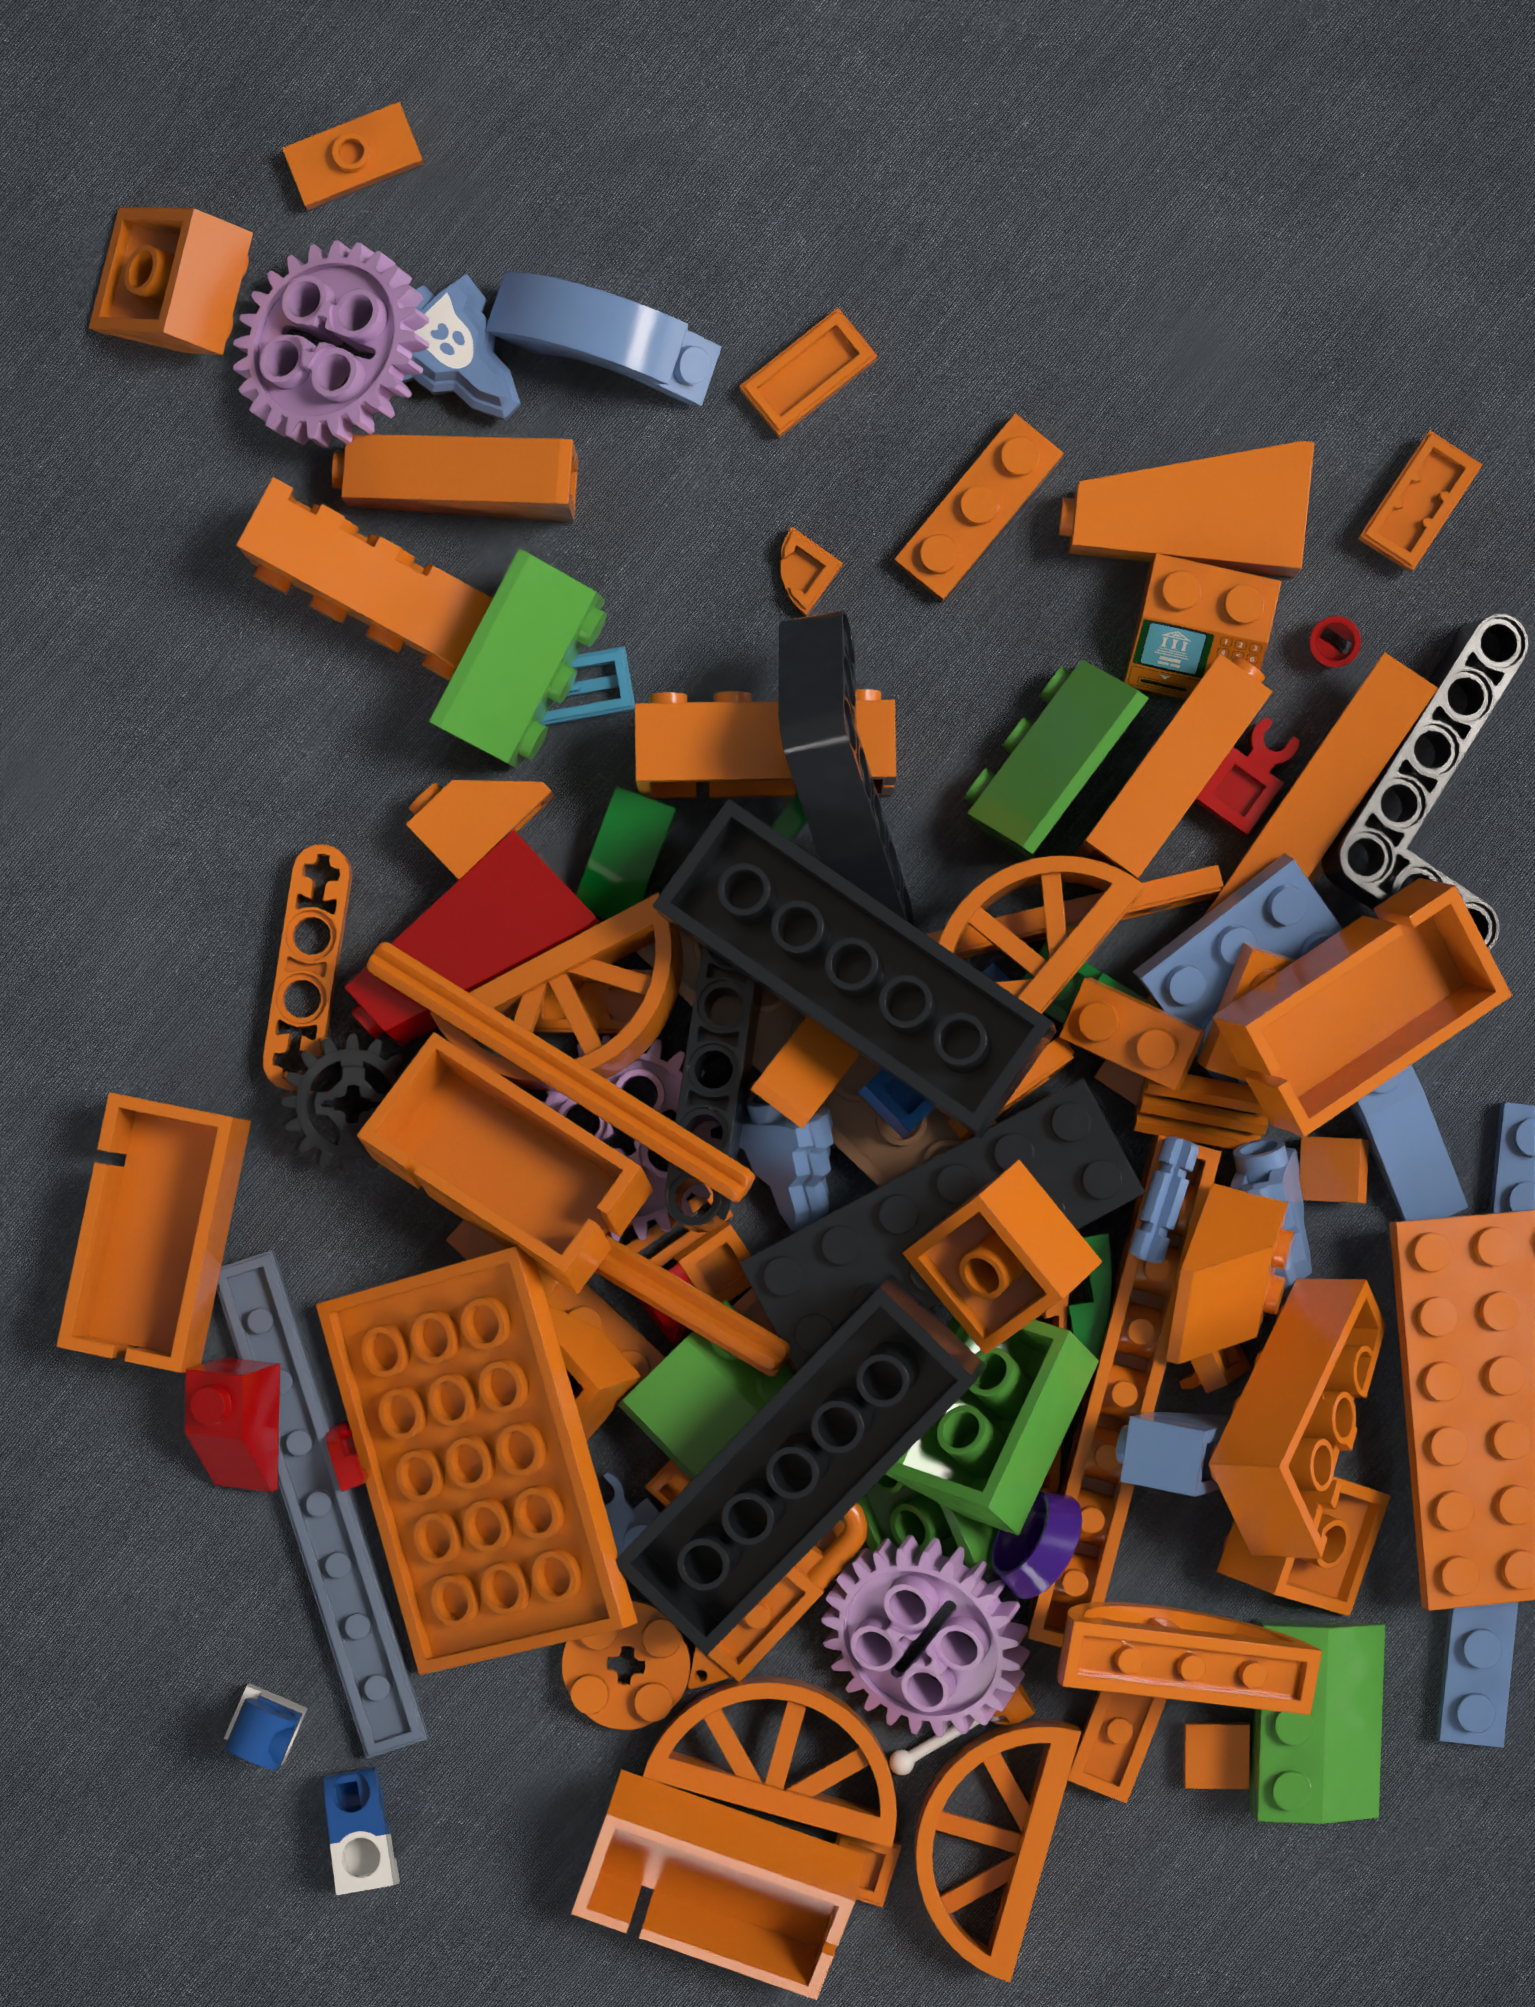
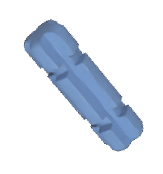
M1175 1136L1167 1137L1164 1140L1158 1158L1162 1165L1160 1171L1154 1170L1139 1220L1143 1221L1141 1230H1135L1130 1246V1254L1134 1257L1154 1264L1161 1263L1165 1259L1171 1240L1166 1238L1169 1229L1174 1230L1190 1181L1185 1179L1187 1170L1193 1171L1199 1152L1198 1146L1195 1143Z

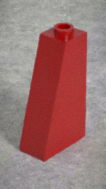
M513 829L391 944L469 993L601 922ZM367 966L345 986V989L359 1003L351 1013L376 1039L386 1032L399 1045L404 1046L438 1028L430 1014L432 1011L368 971Z

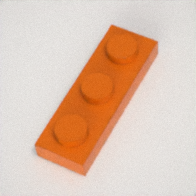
M1015 413L894 559V563L943 603L1062 459L1064 452Z

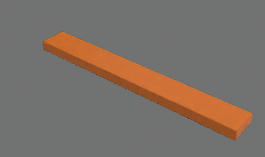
M1383 652L1203 917L1284 853L1295 860L1308 879L1438 687L1386 652ZM1149 995L1146 1000L1150 1001L1151 1003L1157 1006L1152 997ZM1107 1059L1104 1060L1094 1075V1078L1134 1105H1137L1145 1080L1144 1076Z

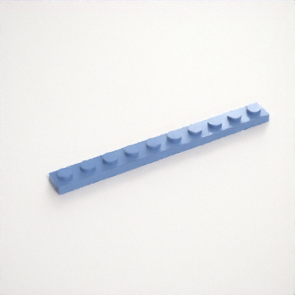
M1501 1102L1489 1213L1535 1209V1105ZM1518 1602L1449 1609L1436 1738L1439 1741L1504 1748Z

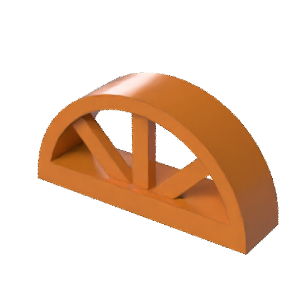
M1047 856L1023 861L997 872L977 886L952 914L943 930L939 944L955 953L963 934L969 926L973 927L1034 977L1033 979L996 983L1043 1014L1142 895L1145 885L1117 867L1084 857ZM1061 882L1079 883L1105 891L1104 895L1067 938ZM1041 883L1048 962L987 913L985 909L1011 892Z
M656 893L469 993L508 1018L515 1015L514 1022L532 1033L544 999L555 994L585 1054L575 1060L607 1079L627 1068L653 1044L672 1013L680 989L683 969V952L679 929L664 919L654 909L653 904L660 896L659 893ZM655 941V963L652 977L611 965ZM584 978L645 996L629 1023L605 1045L602 1044L573 986L574 983ZM430 1013L438 1028L453 1045L516 1086L534 1090L557 1091L505 1057L496 1056L483 1049L470 1035L435 1013Z
M1090 1602L1075 1605L1068 1610L1057 1680L1064 1687L1311 1715L1322 1650L1300 1639L1272 1629L1213 1614L1141 1603Z
M753 1676L743 1678L740 1682L733 1680L702 1693L684 1706L665 1726L657 1738L644 1768L642 1777L659 1783L892 1848L897 1818L896 1796L887 1758L879 1741L866 1722L847 1703L834 1694L802 1680L779 1676ZM755 1699L787 1701L766 1777L758 1775L722 1708L738 1702ZM806 1706L825 1714L838 1723L859 1745L856 1749L796 1783H785ZM704 1719L731 1767L672 1750L694 1725ZM870 1765L878 1787L879 1809L821 1792Z
M1047 1719L1025 1720L1010 1726H1000L979 1735L957 1751L941 1768L932 1781L919 1811L914 1841L915 1866L922 1897L932 1921L951 1947L965 1960L989 1975L1009 1983L1011 1982L1081 1735V1730L1074 1723ZM1045 1743L1029 1802H1027L1000 1752L1017 1746ZM983 1762L1017 1822L1020 1832L947 1812L943 1808L956 1786L968 1773ZM936 1830L1014 1853L1010 1857L940 1895L934 1878L932 1859L933 1840ZM1005 1884L987 1946L967 1932L951 1913Z

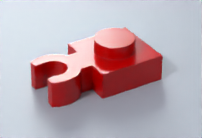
M1268 717L1262 719L1251 729L1248 736V754L1245 756L1233 747L1194 800L1196 804L1243 837L1249 834L1284 784L1269 773L1273 766L1282 765L1290 760L1297 752L1300 740L1293 736L1287 741L1281 751L1276 752L1268 749L1264 743V734L1273 722Z

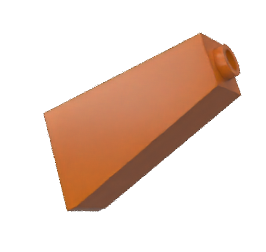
M353 434L352 442L350 444L345 443V451L334 452L332 488L342 489L341 497L347 507L574 523L579 460L573 439Z
M1297 441L1079 481L1074 492V498H1062L1059 535L1070 536L1068 554L1151 562L1155 554L1158 553L1239 572L1295 577L1302 569L1315 442Z
M1219 654L1073 856L1104 862L1138 879L1273 692L1262 684L1265 680L1263 673L1241 657L1234 656L1230 661L1222 654Z

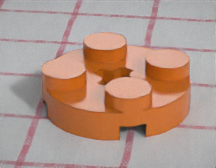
M631 1599L638 1623L624 1629L567 1641L562 1656L563 1680L574 1706L594 1722L618 1730L639 1729L664 1719L682 1698L690 1674V1652L683 1634L655 1605L636 1599ZM625 1646L634 1648L635 1659L645 1661L644 1672L633 1673L630 1682L619 1681L618 1672L608 1668V1657H619L622 1647Z

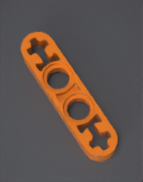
M326 844L312 845L304 849L297 856L292 869L263 1053V1069L267 1078L277 1087L289 1091H294L295 1085L283 1078L286 1069L276 1066V1058L278 1054L289 1053L292 1034L279 1035L280 1023L284 1021L299 1028L317 1026L315 1040L302 1036L300 1051L305 1050L315 1057L322 1054L319 1038L328 1037L352 884V867L347 857L337 848ZM321 856H329L330 866L340 871L338 881L327 882L323 901L326 903L337 901L335 914H330L317 907L299 909L301 896L314 901L316 884L314 880L305 876L307 866H318ZM309 918H318L328 925L331 939L324 951L308 955L298 948L295 942V932L303 921ZM298 981L312 982L320 992L321 1002L319 1008L308 1017L298 1018L293 1016L285 1005L287 990ZM320 1073L313 1080L312 1084L319 1078Z

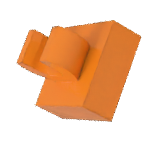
M1239 1343L1190 1360L1195 1372L1179 1381L1182 1389H1193L1202 1384L1205 1393L1228 1385L1250 1370L1251 1366Z

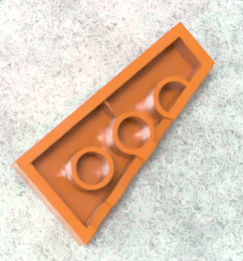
M273 477L237 543V547L253 565L257 566L253 577L284 594H287L291 585L313 596L309 606L343 624L347 614L369 625L365 636L396 653L400 652L403 644L426 655L421 665L450 681L493 598L431 564H426L424 568L414 563L416 558L381 536L370 534L367 538L357 533L359 528L346 520L345 516L323 504H320V506L314 504L310 508L298 502L291 493L294 488Z
M1296 1279L1285 1304L1280 1307L1277 1313L1276 1323L1263 1350L1257 1354L1254 1369L1241 1396L1234 1402L1232 1415L1219 1442L1211 1450L1208 1463L1211 1476L1217 1482L1251 1555L1322 1559L1327 1537L1323 1532H1318L1323 1509H1336L1342 1487L1338 1480H1332L1340 1450L1352 1451L1358 1430L1355 1426L1356 1409L1354 1398L1367 1397L1386 1329L1385 1321L1366 1279Z

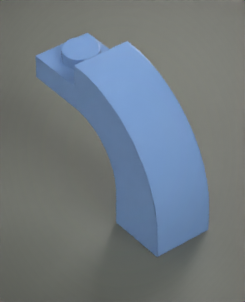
M505 271L485 329L486 332L533 354L561 356L597 365L632 378L685 404L698 406L703 404L722 346L687 330L689 324L632 300L567 280Z

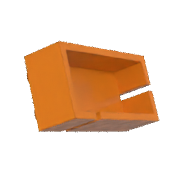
M857 689V730L878 796H893L896 783L895 700H881V691ZM725 691L713 694V702H688L687 694L660 692L650 694L649 703H635V757L638 794L650 799H697V782L709 781V798L793 797L797 790L787 763L780 735L778 701L752 702V693Z
M1418 878L1374 908L1378 919L1367 916L1360 917L1212 1016L1238 1065L1254 1070L1246 1075L1245 1078L1271 1126L1303 1137L1307 1136L1512 996L1456 885Z
M435 1032L432 1033L357 1134V1137L373 1160L417 1189L422 1185L429 1197L506 1248L519 1246L536 1261L539 1270L577 1295L612 1248L605 1235L608 1231H611L620 1237L653 1192V1188L640 1165Z
M109 1092L97 1150L127 1155L124 1166L94 1162L56 1347L107 1358H125L124 1361L179 1373H186V1369L202 1363L251 1120Z
M621 1769L571 1914L627 1933L641 1886L653 1889L639 1935L640 1939L817 2000L834 1958L836 1946L839 1945L855 1904L866 1855Z

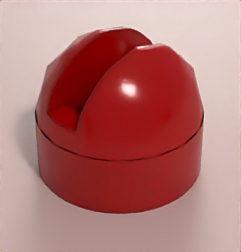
M1340 615L1327 616L1321 619L1311 632L1310 648L1312 654L1325 666H1345L1351 663L1360 651V631L1356 624L1347 617ZM1325 627L1352 643L1346 653L1332 642L1320 637Z

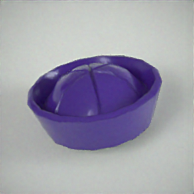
M1039 1491L1019 1536L998 1529L991 1551L992 1568L1018 1598L1031 1599L1045 1592L1067 1567L1080 1538L1082 1527L1080 1504L1072 1496Z

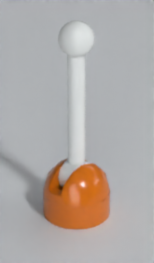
M1021 1683L1002 1712L996 1710L990 1721L996 1725L1010 1726L1018 1724L1036 1713ZM975 1720L970 1729L974 1728L980 1723ZM951 1725L943 1737L935 1735L909 1751L902 1749L895 1751L890 1756L889 1766L895 1774L907 1775L913 1770L916 1761L962 1734L954 1725Z

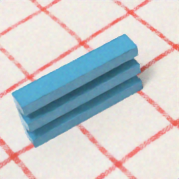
M625 646L578 654L571 665L572 668L578 670L615 663L617 674L574 682L567 697L619 688L621 698L547 711L541 724L551 726L635 711V699Z

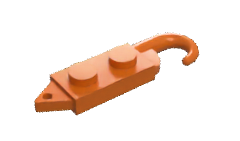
M858 1502L843 1516L845 1521L843 1532L824 1552L814 1546L707 1656L696 1646L688 1683L689 1689H695L732 1677L740 1682L824 1593L827 1585L858 1554L866 1540L868 1523L863 1508ZM704 1670L707 1675L700 1676L697 1674V1671Z

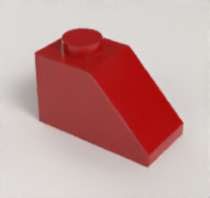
M223 1357L186 1369L185 1434L216 1486L267 1492L278 1490L280 1363Z

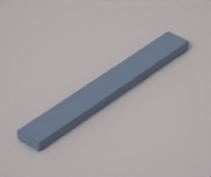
M270 1250L221 1266L217 1291L239 1359L280 1363L278 1483L366 1759L427 1740L429 1734L351 1490L341 1491L326 1441V1433L329 1432L330 1424L275 1252Z

